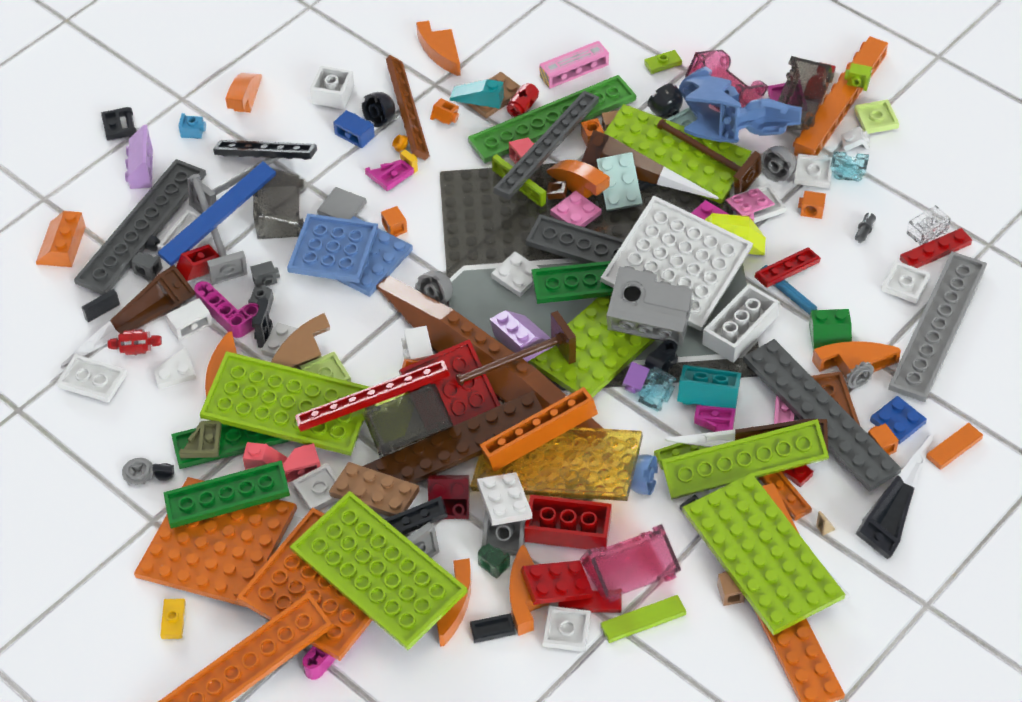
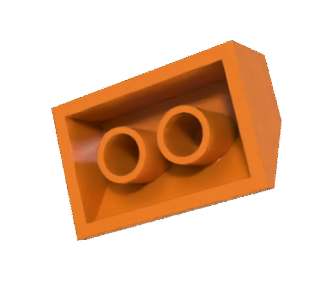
M63 211L50 221L36 260V265L73 266L86 228L82 212Z

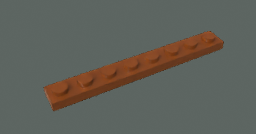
M389 55L386 58L387 68L411 147V153L416 157L426 160L430 155L403 61Z

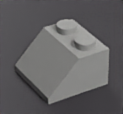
M485 510L481 550L517 555L520 546L525 543L524 527L526 520L492 526L488 513Z

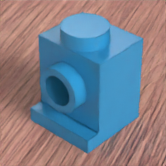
M182 113L178 125L181 138L201 139L203 132L206 131V121L203 120V117L186 116L185 113Z

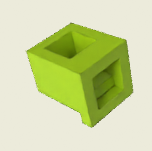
M851 63L850 70L846 69L844 80H848L847 85L864 88L863 91H867L872 67Z

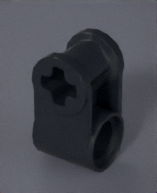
M672 340L662 342L658 348L647 356L645 367L664 376L678 362L676 354L678 350L677 343Z

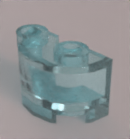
M834 151L830 166L834 173V178L837 180L861 181L866 173L870 154L857 153L856 156L851 157L846 152Z
M654 367L647 375L648 385L646 387L643 386L641 391H639L638 402L659 412L662 410L663 402L668 403L675 389V386L672 384L676 381V378Z

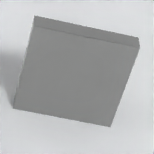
M335 187L318 208L317 213L323 216L351 219L353 216L356 217L367 203V200L362 196Z

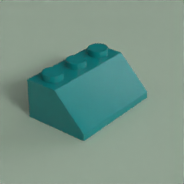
M683 365L677 402H682L685 405L698 404L702 406L736 408L741 373Z

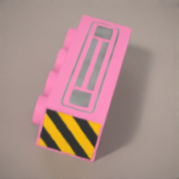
M598 40L539 64L540 78L549 89L608 66L609 52Z

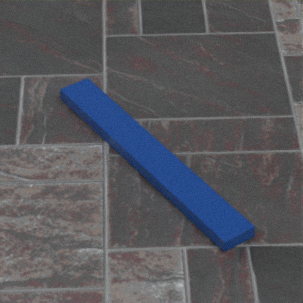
M262 161L160 249L158 256L170 266L174 265L182 253L190 251L276 176V171Z

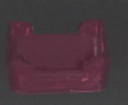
M722 49L695 52L685 75L686 78L696 70L706 66L712 70L711 76L731 80L730 86L735 87L739 93V102L742 108L746 107L750 101L764 96L768 89V85L761 80H756L751 86H748L729 71L731 58ZM712 105V106L715 107L718 111H720V108H719V107H716V106Z
M662 524L653 527L652 532L640 533L636 537L605 548L603 546L599 549L596 547L587 550L581 556L580 561L604 601L608 600L611 603L621 598L620 595L661 580L669 582L677 578L676 574L681 571V567Z

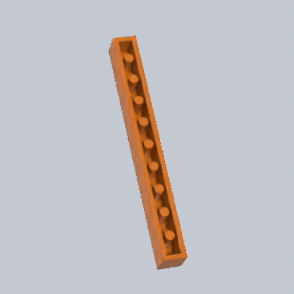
M869 36L866 42L863 41L860 51L854 54L853 61L847 64L846 69L850 70L851 63L872 67V77L887 55L888 42ZM842 72L838 82L833 84L830 94H826L823 104H819L816 114L810 117L808 125L803 127L799 138H795L793 143L795 156L798 157V153L818 156L864 89L847 85L848 80H844L845 72Z

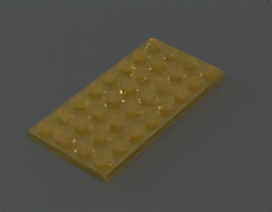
M574 427L493 472L482 454L478 458L470 488L472 491L479 492L477 486L478 478L517 472L525 495L628 501L643 433L637 430Z

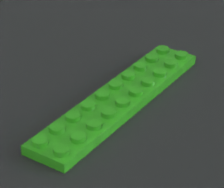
M618 74L468 136V142L482 161L488 163L492 161V157L496 154L500 157L509 154V142L528 137L533 143L537 142L583 91L598 96L599 102L581 122L600 116L604 112L617 109L623 104L626 105L636 101L637 95Z

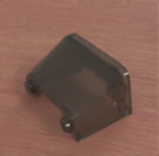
M791 56L788 65H791V69L786 74L787 81L778 102L802 107L801 124L787 126L786 130H809L810 127L814 126L815 115L829 83L833 81L834 73H832L831 65Z
M272 168L276 171V176L253 195V217L257 239L299 237L304 224V219L300 218L301 189H304V179H300V175Z
M431 383L420 387L419 390L379 406L375 404L364 408L365 411L362 413L379 458L389 455L392 450L397 451L402 447L436 435L439 431L443 432L448 428L454 427L436 384Z

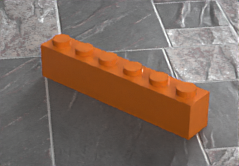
M582 387L480 444L485 460L493 472L553 440L597 415L598 412L594 399L585 387Z

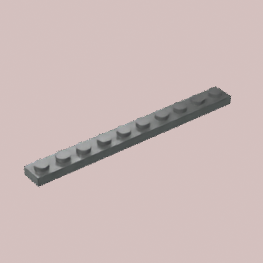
M583 91L494 187L493 193L510 200L597 105L599 97Z

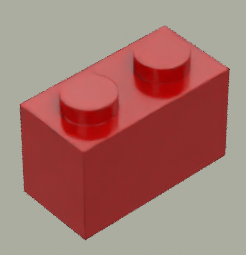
M208 244L182 253L176 268L186 281H190L209 274L207 261L219 258L220 256Z

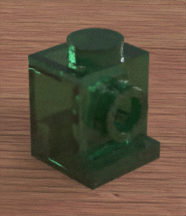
M489 543L479 549L477 554L478 565L496 579L510 566L509 553L503 554L498 547L494 548Z

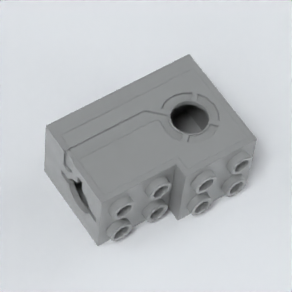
M619 266L607 312V329L663 342L672 340L677 345L683 346L693 305V289L685 285L674 286L666 281L657 282V274L649 270L639 271L630 266Z

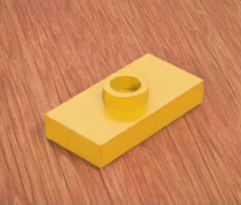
M185 598L164 599L161 639H183Z

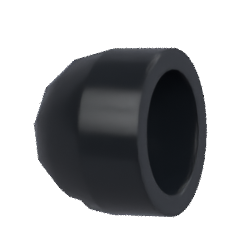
M151 235L147 241L146 249L151 251L158 250L156 245L161 242L160 239Z

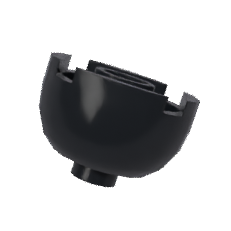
M672 83L656 90L657 94L654 97L652 95L649 97L648 107L655 115L661 118L671 117L679 113L683 104L682 93Z
M373 92L364 96L365 101L362 102L361 107L366 120L373 122L374 127L378 128L391 122L396 110L394 101L388 94Z

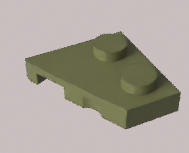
M201 421L196 427V431L188 438V444L184 449H180V458L219 457L221 422Z

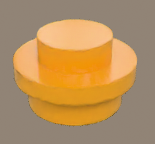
M397 135L393 140L392 146L397 152L405 150L408 146L407 136Z

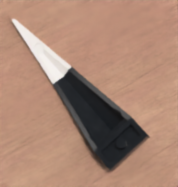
M931 433L903 467L901 473L895 477L862 519V523L855 533L886 559L892 557L900 543L914 489L934 433Z

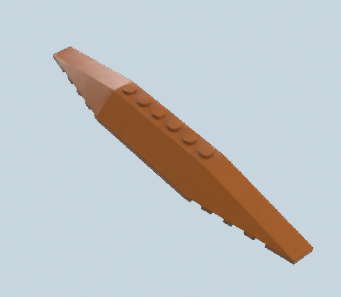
M390 275L376 285L378 291L388 302L394 305L395 310L404 316L408 324L410 323L414 328L427 326L431 347L437 353L470 339L482 366L514 354V352L454 309ZM524 359L486 373L496 396L505 403L533 391L541 407L545 409L567 396ZM593 418L569 430V432L574 434V437L595 447L609 436V432Z

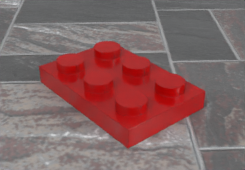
M580 560L522 566L521 573L533 605L591 599L594 594Z

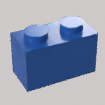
M348 110L343 112L333 122L335 135L361 149L375 137L374 124Z

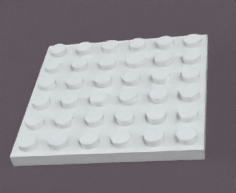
M653 196L604 271L600 282L614 288L619 266H630L639 271H652L654 274H657V282L666 281L674 286H688L690 289H693V305L688 325L702 331L750 252L753 243Z

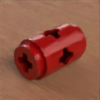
M532 83L523 84L508 102L507 112L512 117L527 113L538 99V88Z

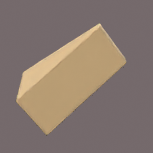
M819 511L816 527L821 534L825 535L836 530L827 517Z

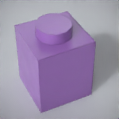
M631 362L622 386H625L624 390L633 394L636 392L640 393L650 369Z

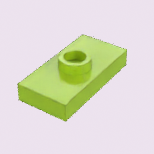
M676 50L646 58L644 59V64L649 72L654 74L682 65V59Z

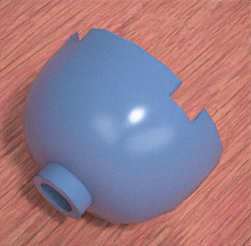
M641 454L633 457L628 466L624 467L623 477L626 478L627 485L632 491L642 495H651L657 481L653 480L654 473H658L657 457Z

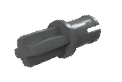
M866 213L863 221L859 223L858 231L855 235V240L858 243L865 241L868 234L872 232V225L876 220V216L873 213L870 216L869 213Z

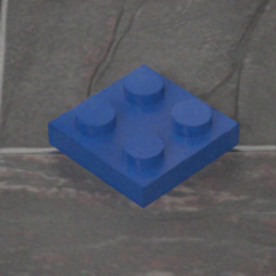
M898 395L870 417V422L875 426L886 423L898 438L899 445L925 425L927 421L926 417Z

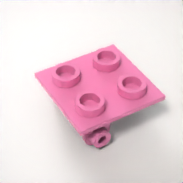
M758 188L725 199L737 215L749 216L752 221H754V212L775 205Z

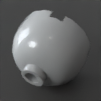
M784 146L770 147L761 154V165L763 168L761 171L769 180L783 182L795 170V157Z
M431 270L417 278L418 282L415 283L416 290L444 305L451 298L453 286L445 273Z

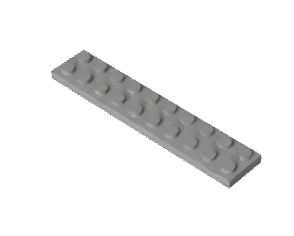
M951 251L889 383L888 390L926 402L986 270V262Z

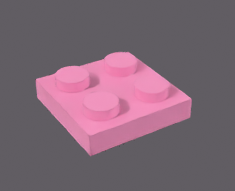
M577 191L550 209V215L554 218L581 227L587 226L602 214L601 208Z

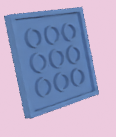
M307 213L288 263L287 271L295 274L360 283L379 229L378 224Z
M353 216V217L350 219V220H356V221H363V220H361V219H359V218H357V217H355V216ZM378 229L360 283L337 281L370 297L377 290L376 285L388 277L412 252L413 245Z

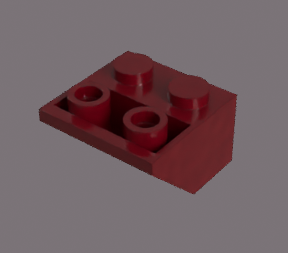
M429 475L428 501L440 496L442 497L448 517L444 519H469L470 475Z

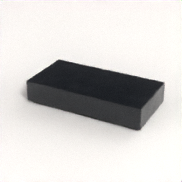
M112 289L83 305L81 308L85 320L89 323L119 306L120 302L117 292Z
M511 613L470 622L474 643L516 635Z

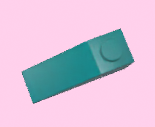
M484 79L453 87L449 100L500 109L504 98V82Z

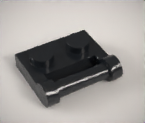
M131 107L101 112L107 141L131 137L137 132L132 118L133 110ZM123 116L126 118L128 127L122 129L120 117Z
M267 298L258 299L257 305L259 309L256 316H253L252 327L255 330L254 339L257 340L258 348L264 346L273 328L272 320L269 317V301Z

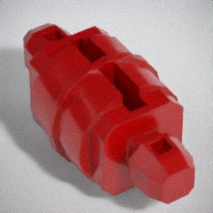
M133 329L124 331L123 334L118 335V338L110 339L107 343L108 348L111 350L119 349L120 353H125V355L137 356L138 354H146V351H150L151 345L152 347L160 346L162 344V336H150V331L145 332L144 329ZM145 340V343H138V341ZM131 341V344L125 345V342Z

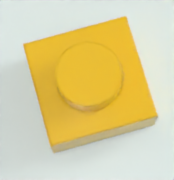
M406 149L400 152V159L413 167L414 173L417 172V157Z

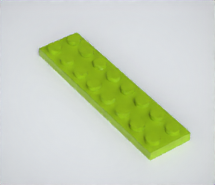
M816 419L662 459L661 463L672 500L726 486L750 473L757 478L827 460L829 455L819 421Z

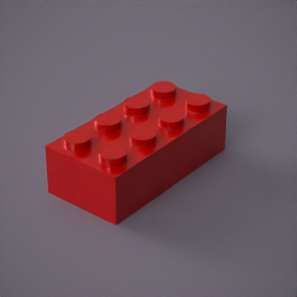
M530 494L529 506L532 511V519H528L525 522V542L607 551L612 504Z

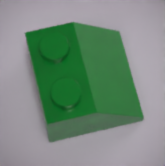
M849 309L811 310L809 329L813 351L825 345L852 342V323Z

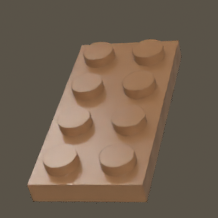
M348 462L329 490V494L331 497L341 499L351 491L375 512L391 517L408 510L419 493L420 488L419 485Z

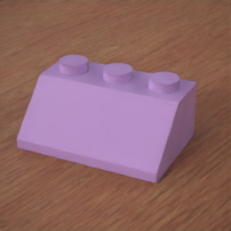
M143 125L129 138V146H126L128 159H125V164L128 171L125 172V180L129 182L130 189L152 187L153 147L148 126Z
M505 310L490 319L494 336L514 353L551 339L525 315ZM549 347L547 349H544L522 359L528 362L529 360L535 358L536 356L542 354L543 352L549 350L552 347Z

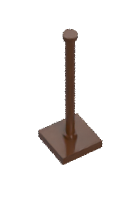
M661 119L657 124L658 129L669 132L737 172L733 176L734 195L747 191L761 174V154L757 151H754L746 162L739 166L667 124L666 120Z
M557 310L551 313V339L461 375L459 373L456 375V380L460 386L464 385V382L554 345L557 346L568 364L576 362V336Z

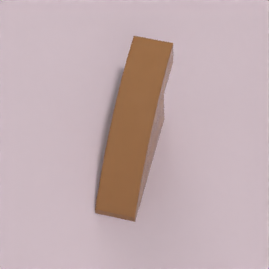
M325 312L312 318L295 330L280 346L271 362L298 368L303 364L320 358L321 352L314 337L330 330V324Z

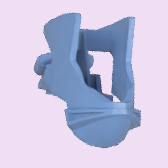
M706 66L687 76L679 86L683 98L697 119L684 127V132L695 137L718 142L737 143L740 140L738 138L739 130L746 128L755 135L768 136L781 135L786 132L787 126L801 124L802 107L784 104L769 98L752 100L746 107L742 108L739 102V93L735 87L730 86L732 81L711 76L712 70ZM709 105L719 107L720 113L711 109Z

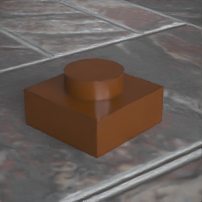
M549 182L547 189L548 200L566 198L567 182Z

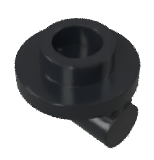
M169 463L153 464L152 470L158 480L167 481L174 476V465Z

